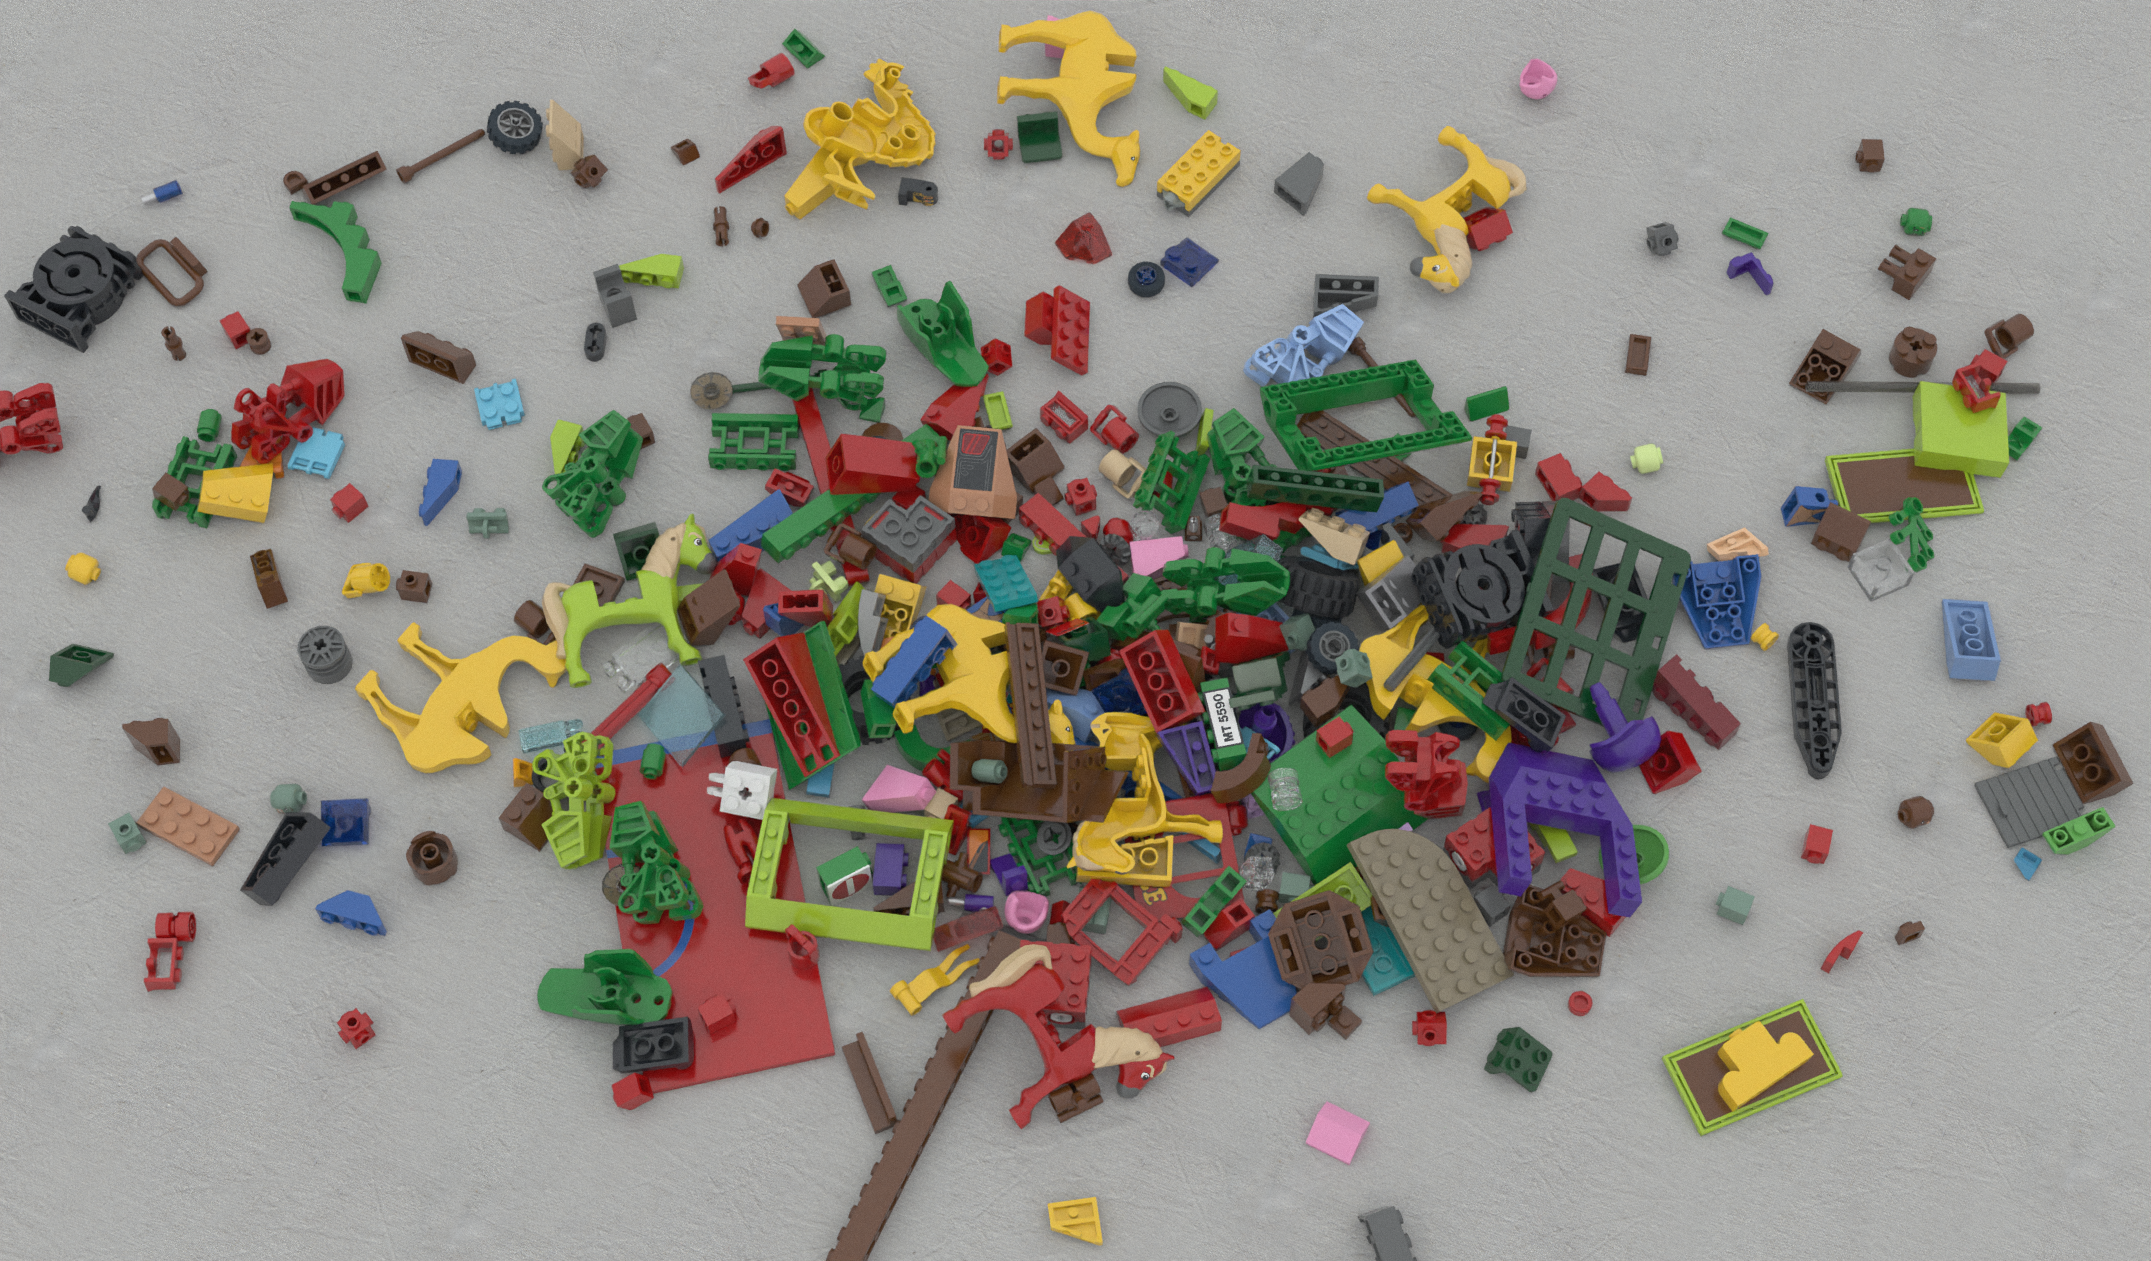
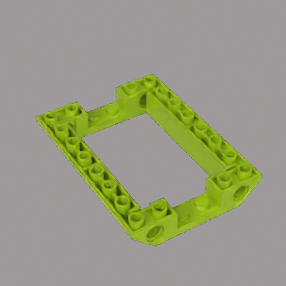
M771 798L764 810L746 900L745 927L786 933L785 929L793 924L799 931L810 932L815 937L931 951L938 913V893L943 865L947 863L954 820ZM789 819L791 824L923 840L910 915L905 916L775 899L778 888L776 875L782 846L787 844Z

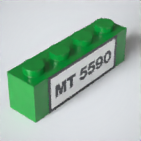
M1223 678L1200 683L1201 692L1197 694L1206 711L1202 714L1204 725H1209L1210 730H1206L1209 744L1213 743L1214 749H1211L1213 762H1218L1220 771L1233 769L1242 763L1247 753L1235 707L1230 708L1228 699L1232 695L1228 679Z

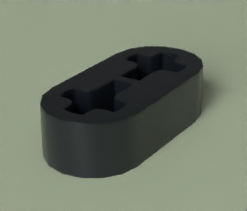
M592 323L586 330L584 352L586 358L592 362L601 360L605 354L607 335L605 327L601 323ZM596 331H600L597 334V338H594L593 334H595ZM594 346H597V350L595 351V353H591L593 352Z

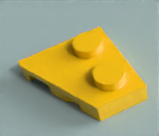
M1096 1197L1047 1204L1052 1231L1099 1246L1103 1245Z

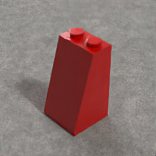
M841 433L825 457L830 494L912 491L921 478L916 472L917 455L915 448L910 442Z

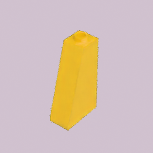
M820 147L784 195L785 209L790 215H795L800 220L834 194L835 190L830 182L823 179L825 174H830L824 162L832 152Z

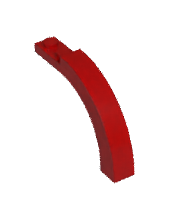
M1583 553L1569 557V565L1578 569ZM1569 581L1570 592L1565 601L1555 611L1543 618L1561 625L1572 590V582ZM1587 589L1575 629L1580 625L1589 610L1592 596L1591 590ZM1516 626L1487 634V650L1490 655L1509 651ZM1533 630L1529 645L1533 644L1534 648L1538 650L1554 644L1556 639Z

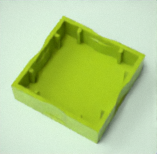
M1920 381L1912 396L1913 421L1916 430L1914 439L1915 466L1941 470H1960L1970 474L2001 478L2009 464L2006 393L2000 392L2001 396L1996 408L1990 407L1973 413L1971 408L1965 407L1963 395L1960 391H1956L1953 385ZM1972 388L1979 399L1980 397L1978 396L1977 392L1974 388Z

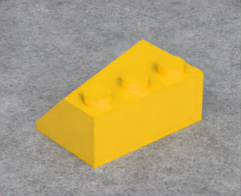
M273 463L203 471L197 512L264 523L268 513Z

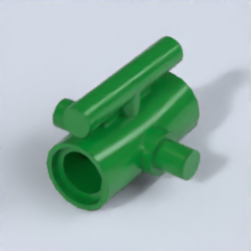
M945 436L939 437L938 444L932 439L914 440L912 445L917 455V474L923 478L936 476L939 466L943 465L946 460L947 438Z
M1151 594L1142 603H1137L1132 597L1129 598L1125 603L1131 609V614L1122 622L1123 631L1131 638H1138L1146 629L1151 631L1162 630L1156 624L1158 622L1156 619L1166 609L1167 595L1161 594L1157 596Z

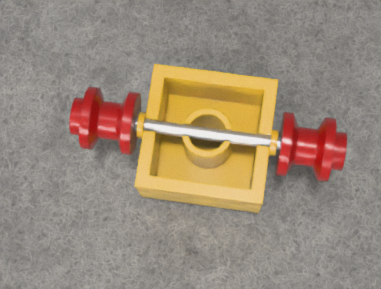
M1498 414L1487 418L1486 424L1490 427V430L1485 432V438L1473 437L1467 477V486L1483 488L1481 492L1483 495L1478 500L1482 504L1489 506L1499 501V495L1496 494V490L1510 492L1517 442L1506 441L1507 434L1503 431V428L1508 426V420Z

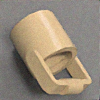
M1116 449L1110 451L1102 459L1098 468L1100 473L1114 483L1112 487L1126 498H1133L1142 482L1141 477L1146 471V468L1134 458L1130 457L1128 459ZM1137 468L1142 473L1128 493L1122 486L1131 480Z

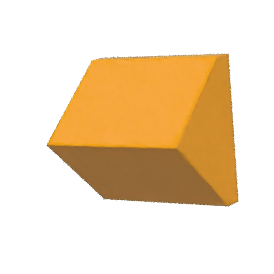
M518 758L513 759L514 787L524 786L526 783L533 785L532 763Z

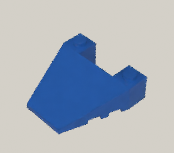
M1270 909L1250 920L1249 932L1256 941L1255 944L1223 962L1210 943L1190 953L1189 965L1201 984L1209 987L1221 1000L1229 1003L1236 1009V1012L1258 1029L1289 1013L1291 999L1297 994L1296 987L1283 981L1268 936L1276 920Z

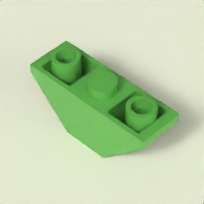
M2101 807L2045 831L2042 835L2054 854L2069 855L2089 846L2115 828V824L2104 807Z

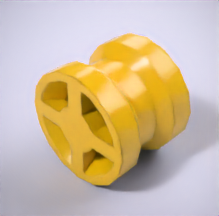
M1764 623L1752 634L1750 639L1753 642L1759 643L1760 648L1766 651L1777 641L1779 634L1772 632L1769 625Z

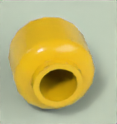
M82 552L71 555L65 567L70 579L84 585L89 584L92 580L96 581L101 573V569L98 568V560Z

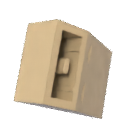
M550 100V108H546L547 121H549V125H546V136L550 137L549 147L550 150H553V162H557L559 170H573L575 168L574 164L584 157L582 127L554 100Z
M1316 508L1308 509L1300 516L1299 521L1333 558L1355 565L1357 560L1362 557L1370 534L1369 531L1365 530L1364 526L1359 524H1353L1352 526L1344 523L1345 520L1337 516L1328 517L1324 515L1323 511Z

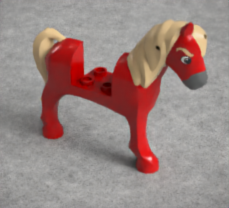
M1036 944L1025 945L1005 958L988 978L970 984L969 990L972 998L962 1000L954 1009L942 1014L945 1022L954 1034L963 1028L966 1019L987 1010L999 1009L1010 1011L1026 1024L1040 1052L1045 1071L1043 1077L1036 1084L1021 1091L1019 1104L1009 1109L1011 1116L1021 1130L1031 1122L1034 1107L1044 1097L1064 1084L1087 1077L1098 1068L1119 1064V1076L1115 1086L1117 1094L1123 1098L1132 1099L1140 1093L1150 1080L1166 1071L1168 1061L1175 1059L1174 1056L1162 1051L1152 1035L1143 1033L1137 1028L1130 1029L1112 1026L1109 1028L1097 1026L1095 1028L1090 1024L1061 1043L1059 1032L1052 1023L1048 1025V1021L1045 1018L1046 1014L1042 1008L1062 993L1065 984L1052 968L1050 951L1046 946Z

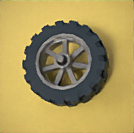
M505 101L504 104L501 105L500 103L496 106V109L491 110L488 117L487 133H489V140L493 141V145L496 148H501V151L505 153L508 151L510 154H524L526 151H532L534 146L539 144L543 122H541L540 114L536 113V109L530 108L527 103ZM500 125H502V126H504V127H507V128L504 129V130H502L501 127H500ZM522 130L530 131L527 134H525Z

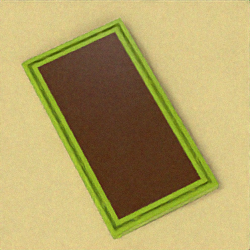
M1914 448L1831 455L1825 458V464L1838 506L1871 521V523L1890 522L1889 515L1896 511H1901L1903 509V501L1908 497H1916L1921 501L1923 505V512L1920 513L1922 519L1984 513V507L1973 474L1960 470H1941L1915 466Z
M1803 999L1669 1053L1661 1058L1700 1136L1843 1077ZM1757 1021L1762 1023L1776 1043L1788 1032L1798 1034L1814 1055L1806 1063L1732 1112L1718 1092L1719 1082L1730 1072L1718 1055V1050L1724 1043L1730 1040L1729 1035L1739 1028L1743 1031Z

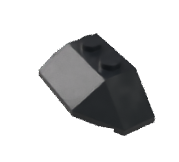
M1069 536L1056 550L1059 571L1083 601L1100 612H1103L1107 606L1117 607L1125 602V596H1123L1122 572L1095 538Z

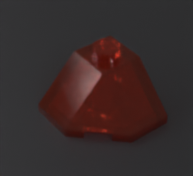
M1091 212L1073 220L1055 241L1057 248L1069 260L1076 258L1086 260V263L1096 264L1112 256L1102 227Z

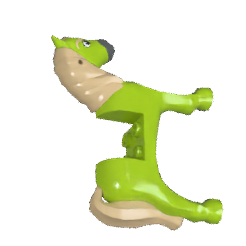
M693 513L689 515L685 523L682 522L675 527L666 529L656 539L642 570L636 571L642 599L633 597L626 599L622 603L608 602L599 607L592 580L574 585L552 582L545 588L542 597L544 615L557 641L556 658L566 659L565 667L569 674L570 687L581 688L592 683L590 674L582 667L581 645L584 638L590 632L608 626L658 622L667 633L668 648L679 654V661L682 666L694 665L698 661L703 660L700 650L689 645L685 640L677 616L679 605L677 577L680 565L690 566L700 574L706 575L711 574L717 565L716 558L707 545L705 529L695 523ZM564 591L562 597H560L559 593Z

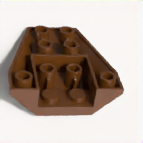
M1529 885L1521 897L1517 896L1509 914L1503 950L1504 960L1508 969L1529 977H1599L1606 932L1582 915L1557 930L1544 913L1545 908L1551 903L1550 899L1540 900L1538 892L1543 889Z

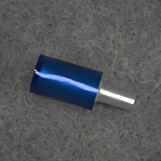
M174 180L154 188V193L141 199L144 204L155 200L161 203L179 196L183 192L178 181Z

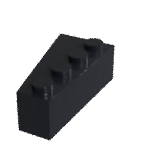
M725 655L700 660L698 664L720 756L723 758L731 756L738 749L747 748L746 743L750 742L747 729H742V725L746 724L743 711L738 712L737 707H741L739 694H734L733 690L737 689L734 676H729Z
M286 812L240 891L259 905L273 906L331 827L310 812Z

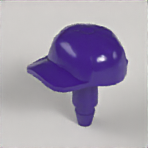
M1598 682L1592 685L1590 692L1592 700L1597 706L1595 711L1610 737L1605 741L1589 744L1591 748L1589 752L1594 761L1602 769L1612 773L1623 772L1646 762L1659 749L1661 743V732L1654 717L1651 716L1644 720H1633L1628 723L1616 699H1611L1608 690L1602 683Z
M1256 703V705L1251 706L1252 708L1241 710L1238 721L1241 729L1246 726L1255 733H1261L1263 738L1280 749L1278 754H1274L1269 759V762L1272 763L1295 744L1293 739L1295 732L1292 730L1289 715L1275 703L1260 706V703ZM1213 743L1209 744L1210 751L1214 749Z

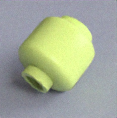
M1653 443L1636 447L1634 455L1630 456L1633 469L1638 468L1641 474L1658 471L1661 464H1664L1660 447H1656Z

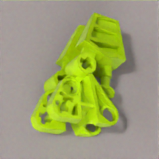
M579 732L563 740L565 753L559 755L555 754L551 749H546L535 756L532 763L536 774L558 780V782L544 790V797L550 800L553 812L552 817L541 825L563 869H577L603 858L612 816L604 815L603 804L610 803L614 799L615 789L611 784L601 781L608 778L611 774L613 743L609 737L594 736L587 732ZM599 744H605L604 748L598 749ZM542 758H545L548 764L544 771H540L538 768V762ZM599 763H602L604 766V772L601 775H597L595 772V768ZM568 796L569 811H564L560 800ZM583 801H586V812H584Z

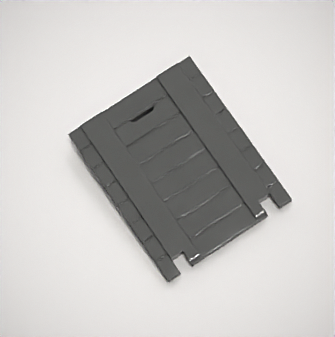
M2058 757L2031 764L1974 784L2007 848L2043 837V832L2085 815H2081L2079 810L2085 807L2065 770H2056L2055 768L2056 765L2060 764Z

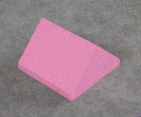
M1326 1102L1316 1116L1306 1144L1350 1165L1370 1122L1332 1103Z

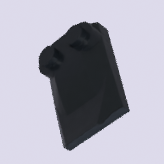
M1620 563L1593 569V576L1614 584ZM1634 566L1627 591L1648 599L1637 569ZM1597 593L1605 612L1609 598ZM1622 605L1614 633L1623 643L1637 640L1644 614Z
M1512 677L1501 683L1490 684L1482 701L1483 704L1524 734L1530 747L1538 752L1544 750L1548 752L1553 748L1566 715Z
M688 1016L619 1026V1035L613 1042V1069L621 1074L673 1067L683 1070L691 1066L694 1060V1033Z

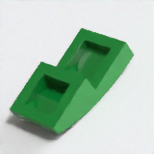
M891 265L872 272L871 275L887 307L907 300L900 280L898 281Z
M2024 416L2008 436L2009 456L2018 461L2043 427Z

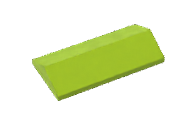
M1350 862L1292 900L1295 901L1332 890L1359 905L1360 910L1363 911L1371 906L1370 898L1372 893ZM1282 908L1273 913L1276 918ZM1321 935V936H1318V937L1316 938V941H1318L1319 939H1321V938L1324 937V936H1322V935Z

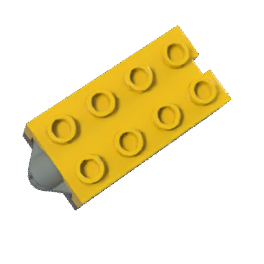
M1208 130L1157 181V197L1163 200L1166 210H1173L1175 208L1190 217L1240 166L1241 150L1228 142L1223 144L1219 136Z

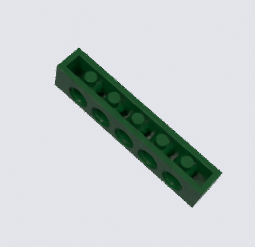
M1253 465L1247 479V495L1251 499L1377 513L1384 499L1383 479Z

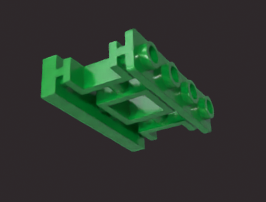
M712 413V436L721 437L720 448H709L708 460L710 468L717 470L758 469L766 471L775 468L781 471L796 470V450H787V439L798 438L800 424L797 414ZM728 432H739L738 439L728 438ZM771 433H782V438L770 439ZM745 437L764 438L763 449H744ZM727 447H738L737 454H726ZM769 448H781L780 455H770Z
M1173 431L1160 434L1155 441L1156 446L1148 459V467L1141 477L1142 482L1135 493V501L1133 503V507L1136 509L1141 507L1144 513L1153 508L1164 515L1161 525L1166 526L1165 530L1170 534L1185 529L1211 459L1206 454L1198 455L1196 450L1187 453V455L1176 447L1179 438L1177 436L1174 437L1175 433ZM1167 454L1174 459L1173 462L1166 459ZM1181 464L1186 468L1188 467L1186 472L1180 468ZM1167 471L1178 479L1174 490L1163 483ZM1154 490L1160 494L1159 498L1152 495ZM1168 500L1172 503L1175 502L1173 508L1166 504Z
M183 436L181 442L176 446V454L173 461H170L167 473L184 484L188 474L203 476V471L212 470L211 468L204 467L206 462L216 463L213 470L233 468L237 454L233 445L225 443L223 447L217 444L213 453L199 450L200 446L197 440L193 439L190 441L188 437ZM189 456L191 459L197 460L196 465L187 463ZM201 481L198 489L188 487L189 499L184 506H180L176 511L188 513L186 517L189 523L194 524L196 522L199 527L208 528L213 514L197 512L198 506L189 503L191 498L199 499ZM154 498L152 508L156 516L161 519L163 517L169 519L173 509Z
M1461 641L1448 657L1455 663L1454 667L1450 670L1441 663L1427 680L1434 684L1432 688L1497 741L1510 724L1483 704L1484 697L1469 684L1475 679L1488 690L1490 684L1502 682L1501 672L1464 641ZM1461 666H1465L1472 674H1468ZM1455 674L1456 676H1458L1462 681H1464V683L1461 684L1458 680H1456L1453 677V675Z
M1000 817L1001 824L998 825L1002 837H1007L1009 844H1007L1008 850L1012 857L1016 856L1019 862L1016 864L1017 867L1024 865L1027 871L1028 891L1047 897L1050 895L1048 884L1064 877L1068 878L1071 886L1076 885L1077 866L1072 867L1073 873L1071 868L1067 867L1057 870L1054 864L1063 860V854L1047 855L1038 860L1035 859L1029 846L1037 843L1038 829L1036 824L1043 822L1042 820L1023 819L1017 822L1016 818ZM1010 825H1012L1015 833L1026 828L1028 829L1030 835L1021 838L1022 848H1020ZM1053 833V839H1051V841H1054L1057 844H1059L1058 837L1060 835L1056 833L1054 835ZM1071 839V842H1070V847H1068L1066 850H1064V853H1065V855H1066L1068 861H1070V860L1072 859V857H1073V856H1072V849H1073V840H1072V839ZM1029 863L1033 871L1046 867L1049 874L1039 877L1041 887H1039Z

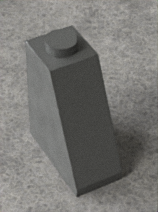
M1308 152L1275 179L1274 193L1304 216L1323 177L1324 163L1319 157H1315Z

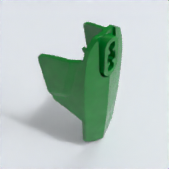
M951 281L945 283L941 299L938 303L932 299H919L904 307L901 304L897 306V320L906 336L947 379L956 386L965 387L977 386L983 380L989 366L975 347L969 309Z
M595 950L585 954L584 969L550 968L539 985L537 999L540 1009L545 1012L594 1022L632 1025L663 1020L668 1015V1010L671 1007L673 991L668 981L656 976L653 973L652 967L634 950ZM638 998H641L640 1002L635 1003ZM664 1000L661 1005L655 1004V1002L658 1003L659 1001Z

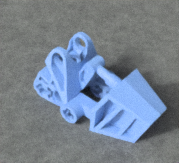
M1341 304L1314 317L1309 322L1310 326L1308 327L1303 325L1296 326L1290 332L1287 339L1277 338L1258 348L1252 357L1245 362L1243 371L1247 377L1262 387L1268 383L1270 378L1281 384L1320 377L1327 366L1334 365L1343 358L1361 330L1364 321L1345 305ZM1305 349L1311 355L1321 359L1318 365L1305 357ZM1251 364L1257 368L1256 371L1250 370Z

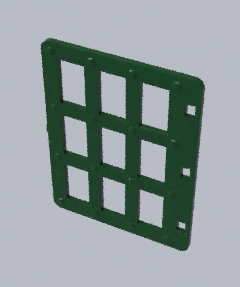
M1559 499L1555 503L1531 582L1528 583L1525 601L1501 673L1502 682L1512 677L1547 703L1604 727L1595 711L1597 706L1593 704L1590 687L1599 682L1605 661L1627 670L1617 702L1627 722L1643 720L1691 563L1689 552L1571 499ZM1569 518L1591 527L1578 569L1556 560ZM1604 534L1626 543L1614 584L1592 575ZM1640 549L1661 558L1649 600L1627 591ZM1551 573L1573 583L1561 625L1538 616ZM1674 574L1680 575L1677 586L1671 584ZM1587 589L1609 598L1596 640L1574 631ZM1622 605L1644 614L1632 656L1610 647ZM1533 630L1556 639L1543 682L1521 673ZM1655 637L1661 638L1658 649L1652 647ZM1569 646L1592 655L1579 697L1557 688ZM1635 700L1641 701L1638 713L1632 711Z

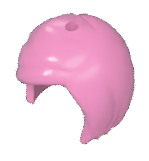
M1537 58L1531 59L1520 75V90L1528 98L1543 99L1556 87L1557 74L1544 61Z
M1018 890L1012 892L1005 904V918L1008 925L1023 934L1037 931L1042 927L1047 918L1049 900L1043 895L1030 891Z

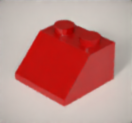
M1484 207L1463 218L1468 227L1469 233L1466 235L1470 249L1477 251L1486 250L1490 244L1502 242L1507 239L1506 236L1513 233L1506 210Z
M1673 731L1663 733L1659 749L1650 759L1639 765L1653 794L1685 784L1702 772L1683 734Z

